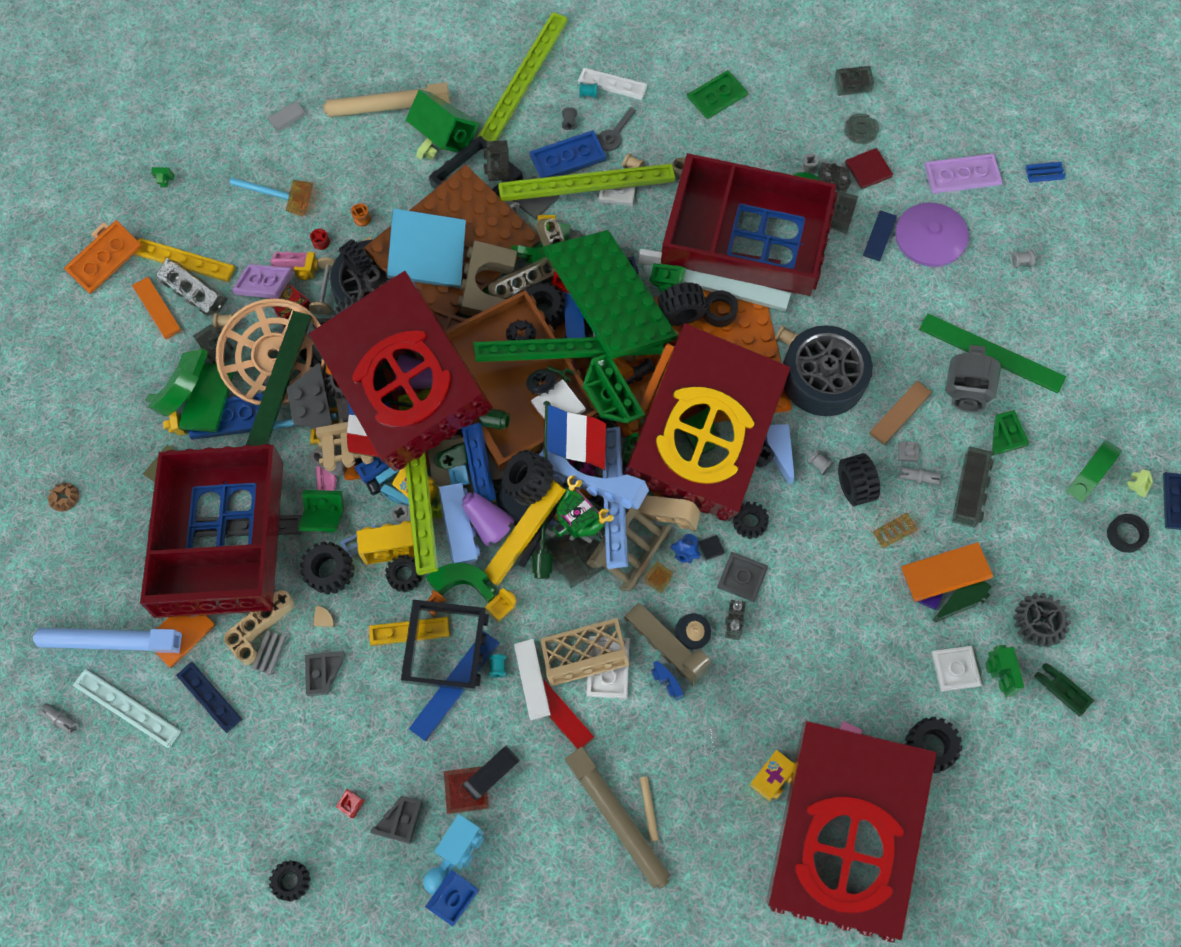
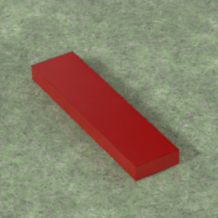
M543 679L551 714L548 717L576 749L586 746L594 736Z

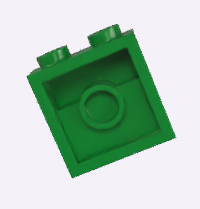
M1006 645L993 647L994 651L988 652L989 657L985 663L988 673H991L992 678L1000 677L999 688L1001 692H1004L1005 697L1014 696L1025 688L1014 647L1006 648Z

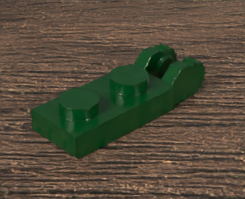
M1045 663L1042 669L1051 675L1054 680L1050 681L1039 672L1034 675V678L1047 687V690L1079 717L1082 716L1094 702V699L1062 672H1058L1050 664Z

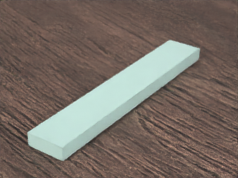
M687 269L683 279V283H697L703 290L711 292L724 290L730 292L736 299L786 312L791 293Z
M84 669L73 684L74 687L167 748H170L181 732L87 669Z

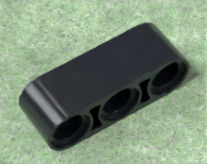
M506 745L462 786L477 801L520 760Z

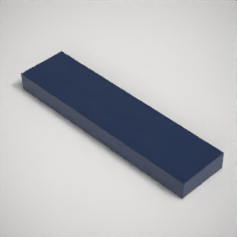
M192 661L176 675L225 733H228L242 720L240 715Z

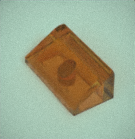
M299 180L292 181L286 211L298 216H303L307 212L313 183Z

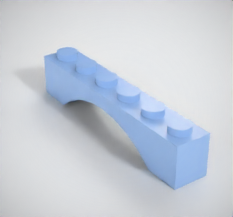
M544 447L539 454L542 457L544 455ZM547 452V460L553 465L554 475L552 477L559 483H567L568 478L574 475L576 476L573 480L574 485L578 479L582 481V485L578 488L575 487V489H584L593 496L600 495L609 502L615 501L627 509L634 508L636 510L639 509L649 491L645 481L628 474L613 478L588 476L572 467L567 459Z

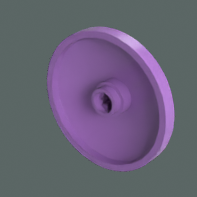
M921 203L912 206L902 214L896 226L895 237L898 247L907 258L923 266L939 267L954 262L962 255L968 243L969 233L965 221L955 210L938 203Z

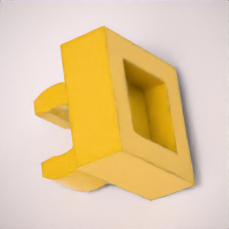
M176 411L170 414V420L163 422L164 430L168 429L169 433L175 432L179 436L186 435L187 430L179 428L182 415Z

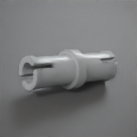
M901 466L900 471L903 473H900L899 479L913 480L920 484L925 482L939 485L941 473L924 471L923 468L917 470Z
M48 703L40 707L45 711L39 709L38 714L51 721V725L60 727L69 735L76 732L72 727L78 728V723L66 717V713L57 711Z

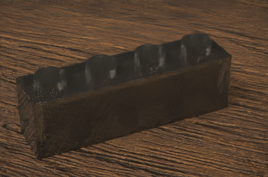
M971 446L966 450L952 523L975 528L978 523L982 522L984 512L981 509L987 500V494H984L985 488H988L991 479L988 476V472L992 470L994 459H991V451Z

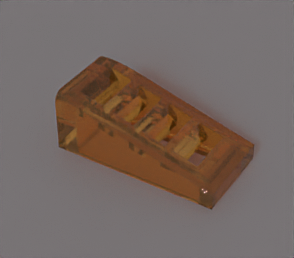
M905 513L873 531V534L882 549L917 532V527L908 513ZM904 521L909 529L905 530L901 522ZM895 525H898V527L902 531L901 534H898L897 530L894 527ZM891 528L895 535L894 538L891 537L887 529ZM884 532L889 541L885 542L880 533Z

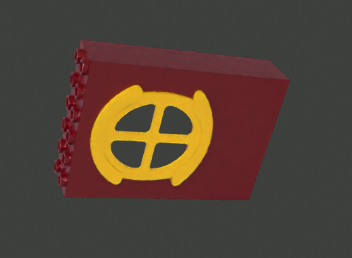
M684 323L674 342V349L662 373L623 475L628 474L644 480L649 491L660 492L665 498L691 501L695 503L700 512L716 515V518L721 521H730L739 513L791 367ZM697 404H707L710 406L703 429H697L681 422L679 419L681 414ZM718 410L725 412L732 423L734 430L733 442H728L710 433ZM675 429H680L698 438L691 461H685L679 455L674 442ZM705 442L714 443L729 451L728 456L715 466L703 468L698 465Z

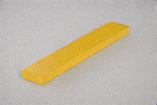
M139 238L138 241L143 247L134 254L225 282H229L235 270L234 265Z
M554 479L545 497H542L539 502L536 501L530 505L484 570L489 580L495 585L499 586L565 493L566 489Z

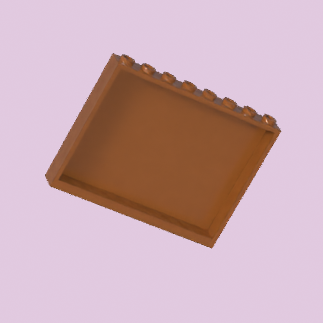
M526 290L445 330L493 406L492 409L504 410L510 414V423L507 429L499 430L483 427L482 425L486 449L499 471L506 468L507 462L511 460L513 455H517V452L531 450L536 453L544 447L545 420L531 403V400L537 397L538 394L533 395L526 386L527 378L534 371L547 369L548 366L562 371L568 368L573 370V376L565 374L566 377L571 379L566 384L585 407V411L580 415L600 419L582 387V374L573 367L572 358L475 362L473 342L507 341L506 328L517 319L523 321L526 319L527 322L533 324L536 329V339H556L552 326L550 324L547 325L544 313L541 309H537L534 297L528 295ZM517 330V331H518V335H517V336H519V335L525 336V335H524V331H525V330H523V331ZM555 374L558 383L562 379L561 376ZM545 381L543 383L538 382L539 386L541 384H546ZM480 418L473 420L472 424L481 423Z

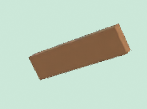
M916 381L869 434L885 445L932 392Z

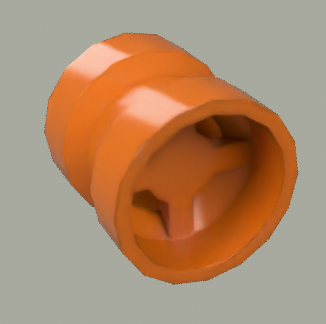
M358 203L351 208V214L357 226L364 227L371 222V216L365 204Z

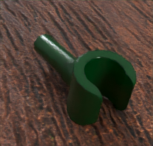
M551 366L547 368L561 376V379L566 383L571 379L566 377L565 374L571 376L574 374L573 370L569 368L564 371Z

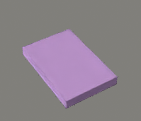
M248 264L232 291L235 295L279 299L294 271L292 268Z

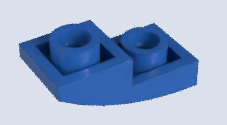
M653 662L654 668L651 669L654 680H659L660 685L668 682L669 684L666 685L669 696H674L676 701L682 699L684 693L672 673L660 662Z

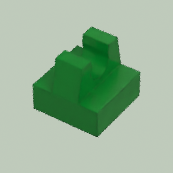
M152 167L151 174L156 179V183L160 184V187L167 188L168 180H174L175 174L169 167Z

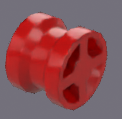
M318 228L311 232L310 239L315 249L324 250L330 245V239L324 229Z

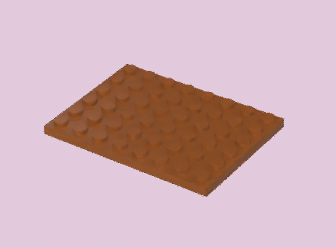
M466 164L409 210L466 220L462 279H466L467 274L464 273L465 264L469 263L470 260L467 257L469 246H473L474 240L511 249V245L533 248L541 240L540 236ZM391 226L363 249L386 273ZM492 270L482 271L475 276L476 284L483 292L490 283L498 279L503 273ZM414 282L429 306L453 315L459 313L460 307L457 306L459 295L463 296L464 290Z

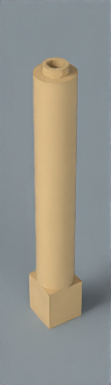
M447 82L427 84V88L421 89L433 93L450 104ZM418 89L326 100V104H323L324 113L328 114L329 117L411 108Z

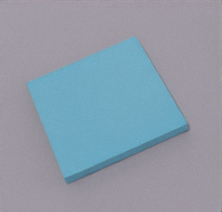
M393 208L386 278H394L405 270L414 282L460 288L466 220Z

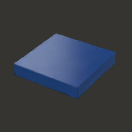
M451 870L425 907L453 927L479 889Z

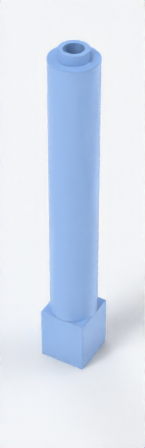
M38 628L33 635V641L39 648L154 651L156 653H180L182 633L169 629H151V631Z

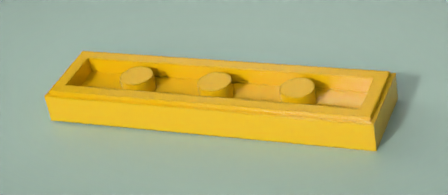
M449 617L420 620L417 641L450 637ZM409 621L370 625V646L406 642Z

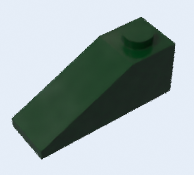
M981 581L957 589L934 617L933 621L936 623L975 607L979 602L984 604L991 595L988 591L992 586L985 581Z

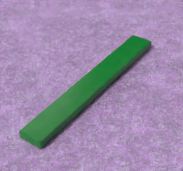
M927 313L919 328L920 331L965 352H969L970 345L985 347V355L1001 362L1002 369L1057 394L1066 376L931 314Z

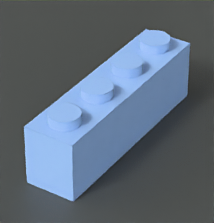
M462 483L439 487L438 495L452 563L467 564L476 562L477 556H480L478 544H474L473 537H476L475 528L471 526L470 519L461 506L463 497L468 494L467 489L463 488Z

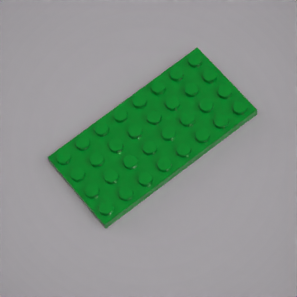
M609 230L544 246L543 252L610 360L676 340L678 335Z

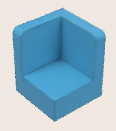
M469 463L448 469L451 485L472 483Z

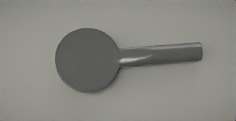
M630 107L613 130H604L598 135V140L603 150L613 151L620 146L621 136L619 133L635 113L634 108Z

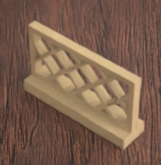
M618 618L540 639L546 665V675L551 687L630 665ZM616 626L612 636L604 633L607 627ZM593 631L597 633L593 641L585 638L588 632ZM601 636L609 639L604 647L596 644ZM570 637L578 639L573 647L566 644ZM582 641L589 644L585 652L577 649ZM556 642L558 646L552 652L547 649V643ZM613 642L621 647V650L614 652L608 649ZM562 647L570 650L565 658L558 655ZM593 647L601 650L600 654L596 657L589 655ZM574 652L582 656L578 662L573 663L569 661ZM554 658L562 661L559 667L551 669L550 664Z

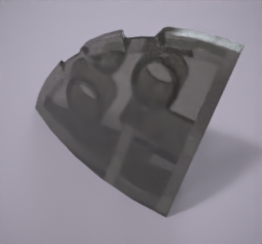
M571 534L546 539L545 549L549 551V554H552L553 564L570 588L586 579L589 580L606 569L604 566L592 568L587 564L600 541L593 539L591 543H588L580 537L574 538L571 541L569 540Z

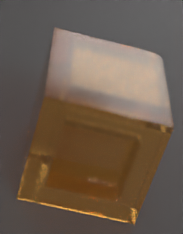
M656 561L645 576V583L661 594L672 580L673 572Z

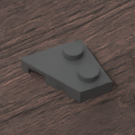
M344 651L305 655L307 696L326 695L329 693L345 658Z
M401 796L394 803L392 809L385 813L383 819L371 829L370 833L410 844L423 802Z

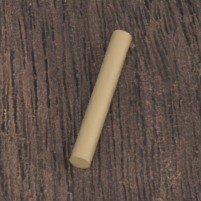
M648 776L640 778L650 842L659 841L649 780Z

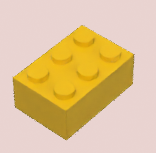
M404 521L398 525L384 524L379 528L364 527L362 530L356 531L358 553L365 565L392 561V558L398 559V555L404 557V554L409 557H415L411 521Z

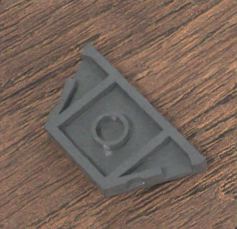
M319 363L286 388L292 420L295 426L309 427L316 430L318 427L333 425L322 366Z

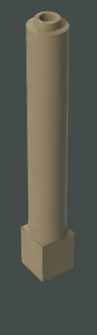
M580 747L567 756L565 762L587 791L653 889L656 887L659 890L670 882L668 878L671 875L600 775L583 747Z

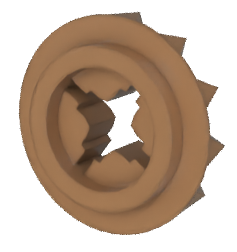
M62 482L59 485L55 484V487L49 490L50 494L47 497L49 505L54 510L63 512L75 506L79 498V492L73 484ZM57 494H65L68 499H60Z

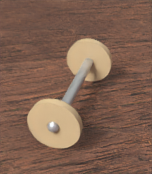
M323 257L318 260V266L325 270L320 300L319 302L310 303L309 310L315 314L329 315L331 313V307L324 303L329 271L335 259Z

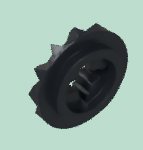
M517 319L506 328L507 341L535 340L536 329L526 319L524 321ZM517 330H520V331L525 330V331H524V335H525V336H522V335L517 336V335H518V331H517Z
M548 369L534 371L526 381L528 391H531L533 395L538 394L539 396L542 393L548 394L550 390H554V386L557 384L556 375ZM545 381L546 384H541L539 386L538 382L543 383Z

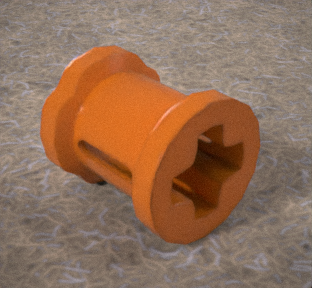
M435 590L431 592L432 595L427 600L431 602L440 603L447 602V600ZM427 611L429 614L435 617L436 612Z

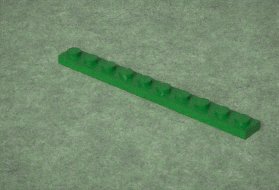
M597 337L473 342L475 362L598 357L606 353ZM663 344L624 356L662 354L664 350Z

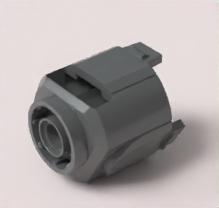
M970 345L968 353L958 354L950 360L945 391L952 397V405L961 411L980 412L985 409L987 402L996 398L1001 373V362L985 355V347Z

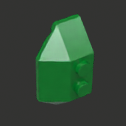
M607 353L593 358L582 387L600 418L630 423L645 417L644 411L613 359L610 360Z

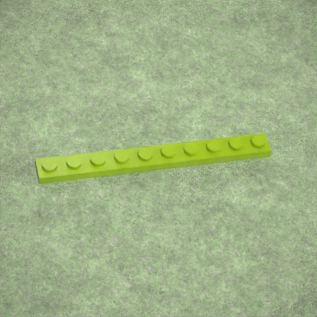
M554 12L551 13L477 138L481 136L492 146L495 145L565 27L567 17Z
M671 163L498 183L500 199L502 201L670 183L675 182V175Z
M408 394L398 397L399 402L413 404ZM399 405V410H409L412 408ZM425 452L420 458L413 459L407 463L405 467L415 565L418 575L438 571Z

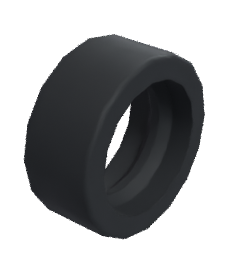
M716 290L706 296L708 311L704 315L705 320L710 325L716 327L730 325L735 320L738 312V302L735 296L724 290ZM723 301L731 306V312L725 316H716L710 312L709 307L713 302Z
M1125 513L1117 516L1109 524L1107 538L1116 550L1132 553L1138 551L1148 541L1149 528L1146 522L1139 516ZM1121 523L1132 524L1139 532L1138 541L1133 544L1124 542L1117 534V526Z

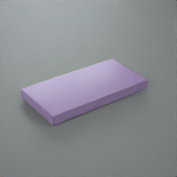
M994 153L929 161L924 164L932 194L1002 185Z

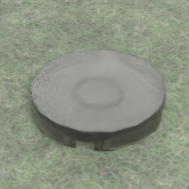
M859 113L852 115L844 125L846 137L856 144L872 142L879 132L877 121L870 118V115Z

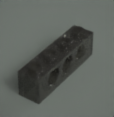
M170 258L165 259L156 274L164 286L172 287L175 294L187 298V303L194 307L198 306L200 308L199 311L206 316L219 313L228 299L179 262Z

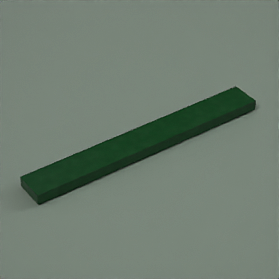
M293 310L246 445L259 446L269 443L287 391L286 388H288L312 319L311 315Z

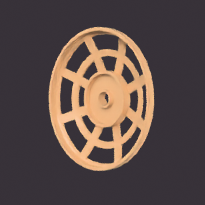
M264 299L243 307L228 320L218 338L216 363L219 374L226 386L236 396L251 404L260 406L261 401L253 398L259 390L265 391L266 389L263 383L268 376L270 377L276 358L271 359L269 355L272 351L279 352L292 315L291 312L289 319L278 317L266 319L263 308L276 306L290 308L292 312L294 310L311 315V322L316 328L321 326L311 312L289 300ZM256 311L259 321L250 326L243 335L232 331L242 318ZM269 324H284L286 326L282 334L271 333ZM262 328L264 335L256 342L248 339L254 331ZM307 334L301 350L307 348L306 363L304 365L296 362L294 369L301 372L295 379L289 382L288 387L311 369L312 345H314V342ZM229 337L238 342L235 352L236 364L225 366L224 348ZM245 345L252 349L251 360L242 362V350ZM323 358L321 362L322 371H324V368L326 366V363L323 360ZM255 366L260 375L256 381H253L244 369ZM239 371L242 378L252 386L246 395L233 385L227 373ZM287 391L282 405L289 404Z

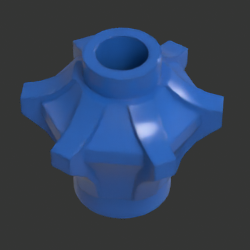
M685 534L682 539L671 544L670 547L676 554L674 557L682 563H692L693 559H699L701 555L697 548L698 539L692 534Z

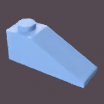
M789 424L770 425L763 444L766 443V446L773 451L774 456L772 459L788 484H793L794 468Z

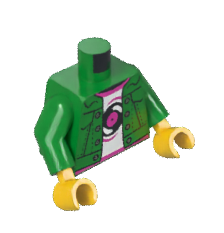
M574 475L568 478L567 483L569 486L566 487L565 493L560 498L557 507V519L560 523L553 527V530L559 537L566 532H569L574 538L594 536L605 526V522H611L614 517L613 515L606 517V514L609 512L608 509H602L599 512L579 490L575 491V487H580L582 481L578 479L574 485L573 480L576 477Z

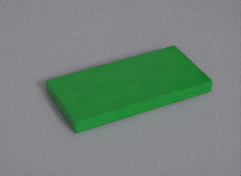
M204 363L190 400L185 403L179 423L180 429L217 433L229 388L219 374L217 364ZM234 372L227 373L230 381L232 382Z

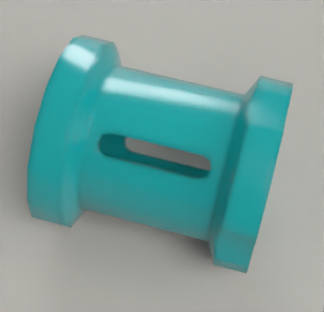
M580 82V98L588 96L597 99L598 84H584Z
M503 654L489 655L490 672L488 676L490 678L506 677L505 660L507 656Z

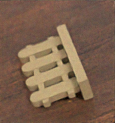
M348 422L316 428V435L320 440L318 442L319 448L323 451V458L319 459V463L327 471H333L336 468V462L342 461L345 467L350 468L355 464V459L361 458L365 464H370L374 460V457L349 453L347 448ZM341 445L342 455L336 456L335 446Z

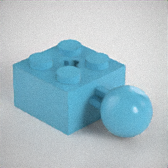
M459 814L434 851L444 860L439 867L432 868L425 874L424 888L431 895H434L454 866L461 870L463 866L466 868L473 858L470 854L474 848L478 849L484 841L482 836L484 832Z

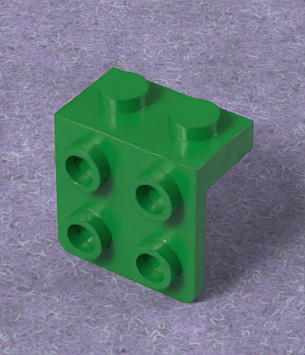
M303 490L304 512L298 529L306 532L324 531L329 533L337 531L344 512L342 491Z

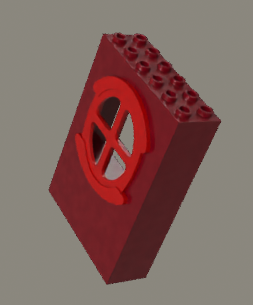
M405 270L308 333L380 459L394 471L403 469L407 463L413 459L420 458L424 452L437 447L441 441L456 434V431L462 427L469 426L473 420L479 416L486 415L489 409L493 408L418 286ZM406 349L416 351L424 356V361L407 373L402 372L394 358ZM388 361L397 378L381 390L375 391V370ZM431 368L433 374L432 388L428 397L421 401L409 382L410 379L425 369ZM403 386L413 402V407L409 410H395L383 404L382 398L396 388Z
M809 721L803 722L766 903L771 911L780 914L789 911L792 912L793 917L806 920L807 916L812 917L816 923L827 926L829 922L835 923L837 928L845 931H851V928H855L859 934L873 937V933L878 934L882 940L895 943L896 939L902 941L937 752ZM841 815L850 817L851 822L844 848L821 844L817 841L819 832L830 820ZM860 820L868 821L878 832L883 846L882 857L877 858L857 853L854 850ZM816 851L842 858V868L836 889L828 888L818 876L814 864V853ZM852 861H860L879 867L880 872L877 878L867 889L856 894L847 893L846 886Z

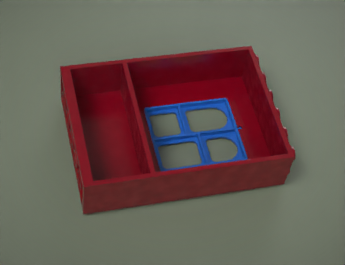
M687 153L662 244L661 264L682 266L687 270L811 296L812 290L817 288L821 275V266L825 256L824 252L838 192H835L836 184ZM742 211L761 215L757 232L746 231L737 227ZM774 217L794 222L798 227V234L791 239L767 235L765 231L768 219ZM740 236L764 242L761 258L753 259L732 254L731 249L734 238ZM777 244L788 247L793 254L792 260L787 264L769 262L771 246Z
M274 445L207 447L197 450L185 449L182 451L167 450L166 452H158L140 604L154 618L273 611L283 477V461ZM238 490L250 492L252 501L249 510L228 511L229 498L234 492ZM207 492L217 493L220 496L218 520L196 522L197 503L201 495ZM230 519H250L248 545L224 546L227 521ZM217 529L216 547L193 548L195 531Z

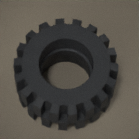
M538 282V285L533 283L531 288L526 287L524 290L527 291L528 295L534 297L536 305L545 303L552 306L543 313L547 325L550 324L553 330L557 329V325L560 326L565 318V302L561 290H557L555 285L551 287L550 283L547 282L546 284Z
M686 282L676 284L664 290L658 296L659 308L671 326L693 323L701 319L708 311L703 289L697 283Z
M531 450L517 452V455H513L511 460L507 462V466L503 471L502 487L504 492L525 504L539 502L551 488L550 485L554 479L552 477L554 475L553 465L549 460Z
M866 453L841 459L838 466L839 481L849 503L852 506H857L879 499V476L870 457Z
M324 541L321 542L320 546L316 543L313 545V549L308 548L306 550L308 554H303L302 556L304 562H300V567L303 568L300 574L304 577L302 578L304 582L314 590L330 595V592L336 594L338 593L337 589L343 591L345 589L344 585L351 583L349 578L354 576L351 570H355V566L352 564L354 561L349 556L350 554L333 542L327 544ZM328 559H335L336 567L334 572L328 577L320 578L319 568L321 564Z
M931 717L930 719L924 718L918 721L908 731L909 733L905 737V745L924 749L922 744L924 735L933 734L939 737L944 745V753L941 756H936L933 770L934 774L947 770L956 763L963 746L960 745L962 738L957 737L959 731L957 728L955 730L951 728L953 725L951 722L946 724L943 718L937 720L936 717Z

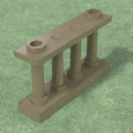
M625 508L626 536L644 550L639 559L627 551L628 562L633 565L630 573L627 575L619 568H607L605 536L587 561V564L592 568L604 566L623 581L619 588L621 591H630L636 587L637 579L660 544L668 538L671 526L663 525L658 528L641 514L639 509ZM635 518L654 534L649 543L629 528V523L632 519Z

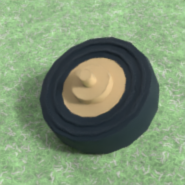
M686 614L676 624V638L687 649H700L708 643L711 637L710 624L700 614Z

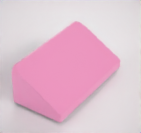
M275 252L271 259V266L292 269L295 266L304 267L307 252Z

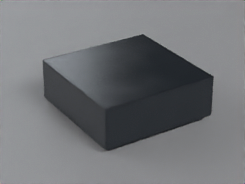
M717 535L699 541L706 561L725 553Z

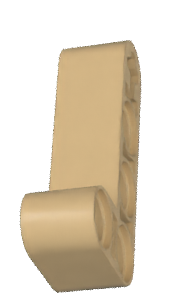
M646 495L639 508L640 513L651 521L675 523L680 529L686 528L692 530V532H696L701 514L695 503L691 501Z
M281 590L274 594L273 606L275 605L278 609L276 610L273 607L269 617L264 618L265 613L268 611L251 612L225 633V644L244 665H252L258 654L251 645V642L294 607V600L288 592ZM282 599L286 601L284 604L281 602ZM251 624H255V628L248 631V627ZM239 636L238 642L232 644V640ZM247 651H251L250 656L243 659L244 654Z

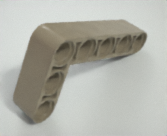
M548 218L538 221L537 231L543 247L552 244L553 240L556 243L565 241L559 224L555 219ZM547 223H549L550 226L548 231L546 230ZM544 257L493 281L488 286V293L491 296L506 298L526 287H530L533 283L536 284L553 276L555 269L548 258ZM545 264L547 265V271H546V272H544V269H543V267H544ZM529 271L532 272L531 279L528 278ZM514 278H515L516 281H517V284H516L515 287H514L513 284H512ZM499 285L501 287L500 294L497 293V287Z
M640 603L636 604L624 616L626 622L629 621L641 636L644 635L648 639L647 642L655 650L658 649L662 653L661 656L669 664L672 663L676 667L675 670L684 678H687L692 686L708 673L710 666L709 658L700 649H696L691 653Z

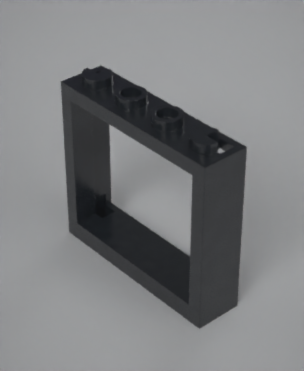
M479 136L472 140L463 150H459L454 157L447 160L439 169L433 171L429 176L430 185L436 189L442 184L441 181L481 149L510 173L500 183L523 180V173L483 137ZM496 185L492 190L500 197L499 186Z
M413 599L401 682L475 691L476 686H480L481 681L478 667L483 665L484 654H480L481 646L486 644L487 634H483L484 626H488L489 614H486V609L483 607ZM421 610L479 617L470 683L412 677Z

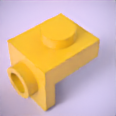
M307 252L304 267H294L293 271L300 280L306 281L315 278L316 270L320 268L318 266L319 259H317L315 252Z
M502 588L499 594L485 606L486 612L499 623L515 608L516 597L511 591H506Z

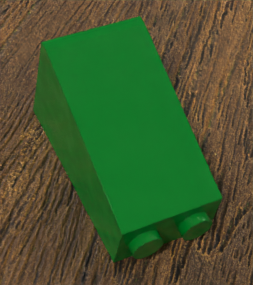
M418 89L405 120L439 148L456 153L469 145L480 124L433 93Z

